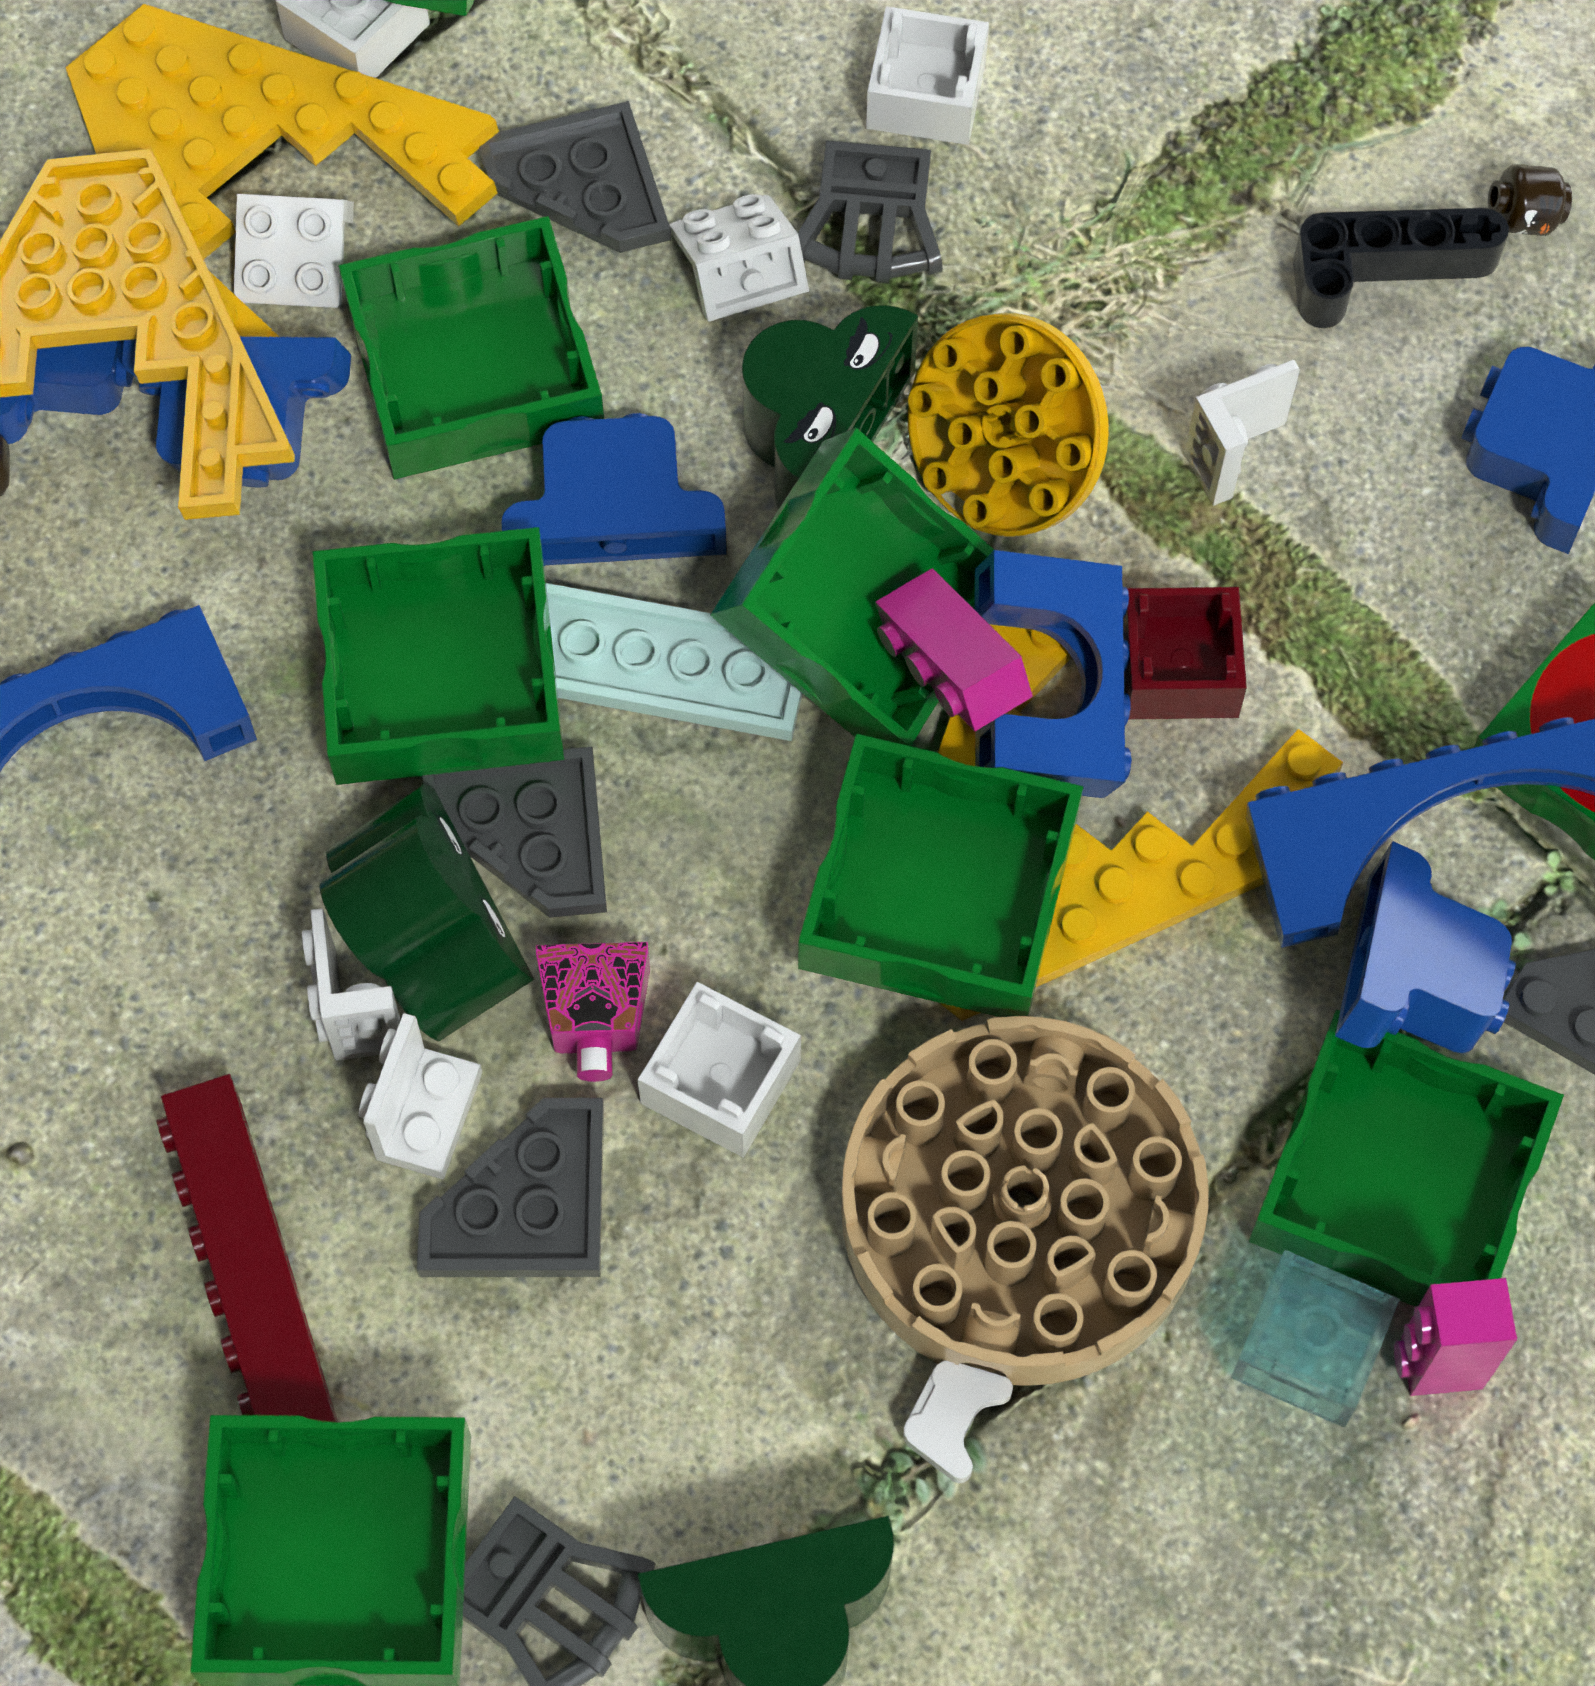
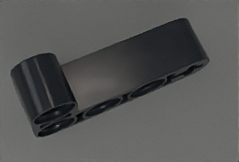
M1487 208L1313 214L1305 219L1301 225L1293 261L1300 315L1306 323L1314 327L1324 329L1334 327L1342 321L1346 314L1353 282L1486 277L1493 273L1499 264L1509 232L1507 221L1500 213ZM1316 246H1317V247H1323V248H1325L1326 250H1324V249H1318V248H1316ZM1320 292H1328L1332 295H1324Z

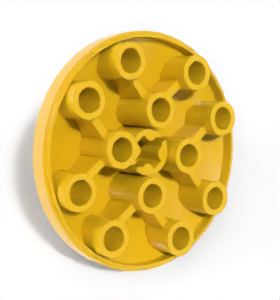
M997 313L969 319L955 326L932 346L923 359L908 397L909 440L915 463L925 487L947 510L973 529L987 534L1013 537L1024 536L1053 527L1067 519L1085 502L1095 487L1105 462L1109 437L1108 414L1099 380L1083 352L1071 339L1054 326L1040 319L1017 313ZM954 492L964 501L963 515L951 507L941 494Z

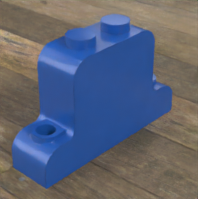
M240 337L295 454V462L243 467L242 486L253 488L267 487L269 480L286 479L297 470L300 463L304 411L307 400L309 398H326L340 392L349 381L351 353L336 337ZM136 339L124 340L123 365L138 380L134 373ZM187 379L140 384L139 382L140 392L152 396H161L156 439L157 452L164 461L181 473Z
M124 340L37 349L33 394L0 398V434L7 443L13 444L25 435L32 422L33 414L39 410L103 415L113 411L121 401L123 388L131 387L134 378L123 365Z
M1519 347L1508 355L1502 369L1492 365L1480 394L1481 397L1489 399L1484 411L1473 408L1461 439L1471 443L1466 456V465L1470 473L1476 478L1534 500L1536 503L1530 517L1535 518L1534 532L1536 537L1544 545L1569 554L1595 493V364L1593 369H1589L1533 347Z
M632 413L622 418L593 419L580 416L551 425L543 436L544 495L538 500L517 502L508 507L502 516V531L539 527L544 566L727 555L725 509L722 500L717 495L708 491H685L679 486L673 426L662 417L648 416L642 413Z
M1394 841L1391 842L1367 881L1335 1037L1362 1048H1372L1381 1042L1387 1032L1396 1035L1402 1029L1457 1053L1469 1052L1474 1048L1485 1031L1496 1034L1507 1016L1509 1002L1503 999V995L1512 979L1516 966L1515 961L1509 959L1512 945L1511 934L1497 919L1436 893L1430 883L1432 871L1428 861L1420 853Z

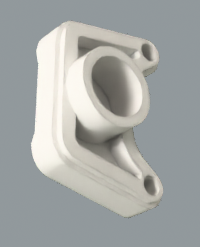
M942 1361L937 1364L905 1423L903 1436L906 1445L953 1482L964 1483L968 1481L971 1477L973 1466L964 1447V1437L980 1410L990 1406L1002 1405L1010 1400L1013 1391L1011 1381L1005 1376L961 1363L959 1366L950 1361Z

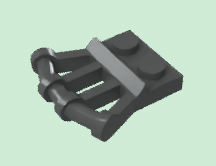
M826 140L819 199L798 231L803 261L807 260L839 274V279L852 280L853 275L876 277V283L889 284L890 279L926 271L928 275L941 273L943 271L942 258L925 209L931 150ZM833 211L845 212L841 252L815 241ZM860 214L882 215L878 256L855 254ZM896 217L911 219L921 250L892 257Z
M514 1496L465 1563L463 1620L491 1639L497 1646L505 1649L529 1686H582L597 1675L599 1677L605 1675L612 1665L608 1660L610 1655L622 1639L629 1641L637 1630L638 1626L634 1622L642 1595L638 1573L654 1570L656 1564L640 1556L581 1543ZM576 1562L621 1574L613 1606L564 1571L569 1564ZM552 1588L559 1591L602 1623L589 1643L583 1641L538 1608ZM528 1624L573 1656L575 1660L545 1679L518 1635L525 1625Z

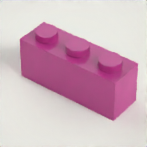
M933 568L875 602L882 621V625L877 627V632L884 647L893 657L900 654L906 660L909 671L920 686L924 687L929 684L934 689L939 703L950 717L958 714L974 731H977L1033 697L1021 655Z
M1507 1279L1430 1285L1419 1306L1415 1307L1414 1315L1410 1322L1405 1324L1401 1341H1395L1394 1344L1397 1374L1399 1378L1407 1377L1410 1396L1484 1389L1517 1341Z

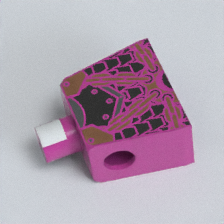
M648 942L536 945L538 968L554 1052L560 1054L577 1053V1077L581 1080L599 1082L610 1079L613 1076L612 1052H630L638 1047L650 976Z

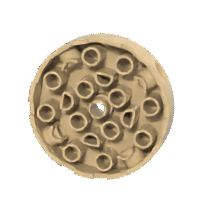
M1030 1016L997 1017L987 1019L986 1024L971 1026L956 1032L950 1029L929 1039L908 1053V1058L895 1068L885 1080L882 1078L876 1085L855 1121L847 1144L842 1181L841 1216L843 1236L848 1258L866 1298L881 1319L914 1350L937 1364L942 1361H950L958 1366L961 1363L1005 1376L1011 1381L1012 1385L1054 1384L1089 1375L1119 1361L1147 1340L1169 1316L1190 1278L1205 1233L1208 1214L1206 1162L1204 1155L1200 1153L1199 1145L1190 1126L1191 1119L1178 1097L1164 1079L1159 1081L1144 1065L1135 1059L1136 1054L1094 1030L1062 1020ZM1016 1190H1026L1033 1193L1039 1200L1034 1204L1024 1205V1208H1022L1010 1198L1009 1193Z

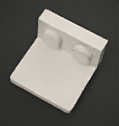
M237 194L234 294L243 303L339 308L342 304V280L338 265L343 264L345 223H353L354 202L342 199Z
M745 195L736 199L733 205L713 211L709 209L695 210L687 213L682 220L670 224L672 236L693 266L702 312L708 322L809 292L799 235L769 195Z
M1295 360L1278 366L1276 364L1264 365L1256 369L1247 378L1228 385L1226 383L1214 384L1196 397L1184 455L1213 506L1233 498L1237 478L1241 473L1244 449L1248 444V439L1283 426L1286 423L1300 372Z
M323 908L311 910L312 929L303 930L302 939L307 966L311 967L313 985L307 986L309 1009L312 1021L316 1020L319 1042L329 1041L335 1061L380 1055L381 1046L387 1031L390 1028L397 1030L401 1020L392 987H380L373 983H361L353 985L341 993L337 952Z
M403 1013L397 1030L390 1028L384 1037L379 1055V1062L384 1064L377 1084L369 1083L363 1093L359 1107V1117L364 1119L366 1137L370 1140L376 1160L444 1180L480 1081L482 1069L480 1064L425 1049L416 1016Z

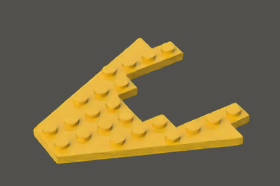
M147 4L140 6L65 67L96 154L152 148L203 259L208 257L236 233L232 221L207 197L281 136L312 164L317 166L351 136L356 134L457 226L463 224L498 194L495 182L468 159L480 146L499 132L497 122L491 115ZM210 272L240 337H280Z
M152 148L47 159L0 239V398L33 394L37 349L136 339L134 373L140 384L187 379L178 509L184 520L240 515L243 467L295 462V454Z
M989 624L1022 657L1033 697L1005 714L1023 716L1020 712L1072 657L1058 641L1042 632ZM957 714L949 719L938 753L956 762L975 766V731ZM1297 729L1193 845L1189 844L1148 811L1112 850L1076 824L1036 987L1263 885L1262 875L1246 819L1248 802L1255 801V795L1259 792L1273 787L1288 786L1290 792L1313 787V780L1327 774L1340 772L1343 762L1300 729ZM940 1003L961 1021L980 1013Z

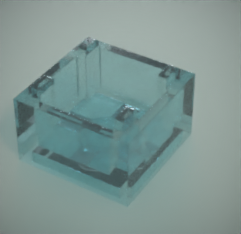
M1284 1249L1230 1378L1345 1428L1356 1410L1400 1299Z

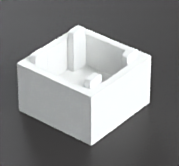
M276 0L283 36L286 41L312 58L357 71L376 78L430 24L427 9L394 4L385 0Z
M886 6L867 91L866 129L969 145L986 63L989 22Z
M696 982L638 1078L640 1103L744 1158L801 1061V1035Z

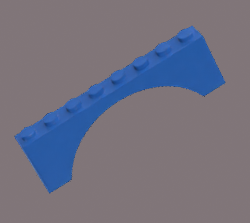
M1560 718L1540 726V732L1517 737L1515 731L1502 732L1482 741L1483 746L1461 751L1459 745L1443 746L1428 752L1425 755L1426 760L1404 765L1402 759H1390L1372 765L1367 774L1347 778L1344 772L1331 773L1313 780V787L1290 792L1288 786H1278L1256 794V800L1247 804L1246 819L1281 948L1338 935L1343 911L1351 890L1374 854L1394 833L1412 819L1436 805L1470 792L1504 785H1550L1574 789L1595 796V719L1574 723L1573 718Z

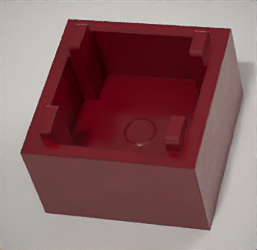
M1239 587L1127 588L1129 604L1127 613L1123 618V639L1128 641L1130 648L1128 666L1124 671L1125 693L1129 695L1131 702L1128 720L1239 718L1247 689Z

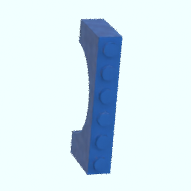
M200 605L188 610L178 609L162 616L158 622L135 631L128 630L116 633L101 645L81 653H66L58 657L51 665L28 674H14L0 683V772L10 758L24 744L46 729L77 716L105 711L139 713L172 725L194 744L204 761L257 740L250 716Z

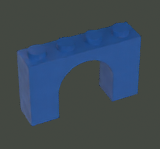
M994 550L975 569V611L988 624L1036 630L1054 638L1073 658L1080 674L1082 688L1080 703L1074 716L1064 719H1046L1003 714L975 731V766L1007 768L1083 786L1082 796L1095 798L1107 797L1126 782L1132 762L1130 749L1125 747V725L1130 716L1131 702L1129 695L1124 693V671L1128 666L1130 648L1128 641L1123 639V618L1127 613L1129 593L1128 589L1122 585V566Z

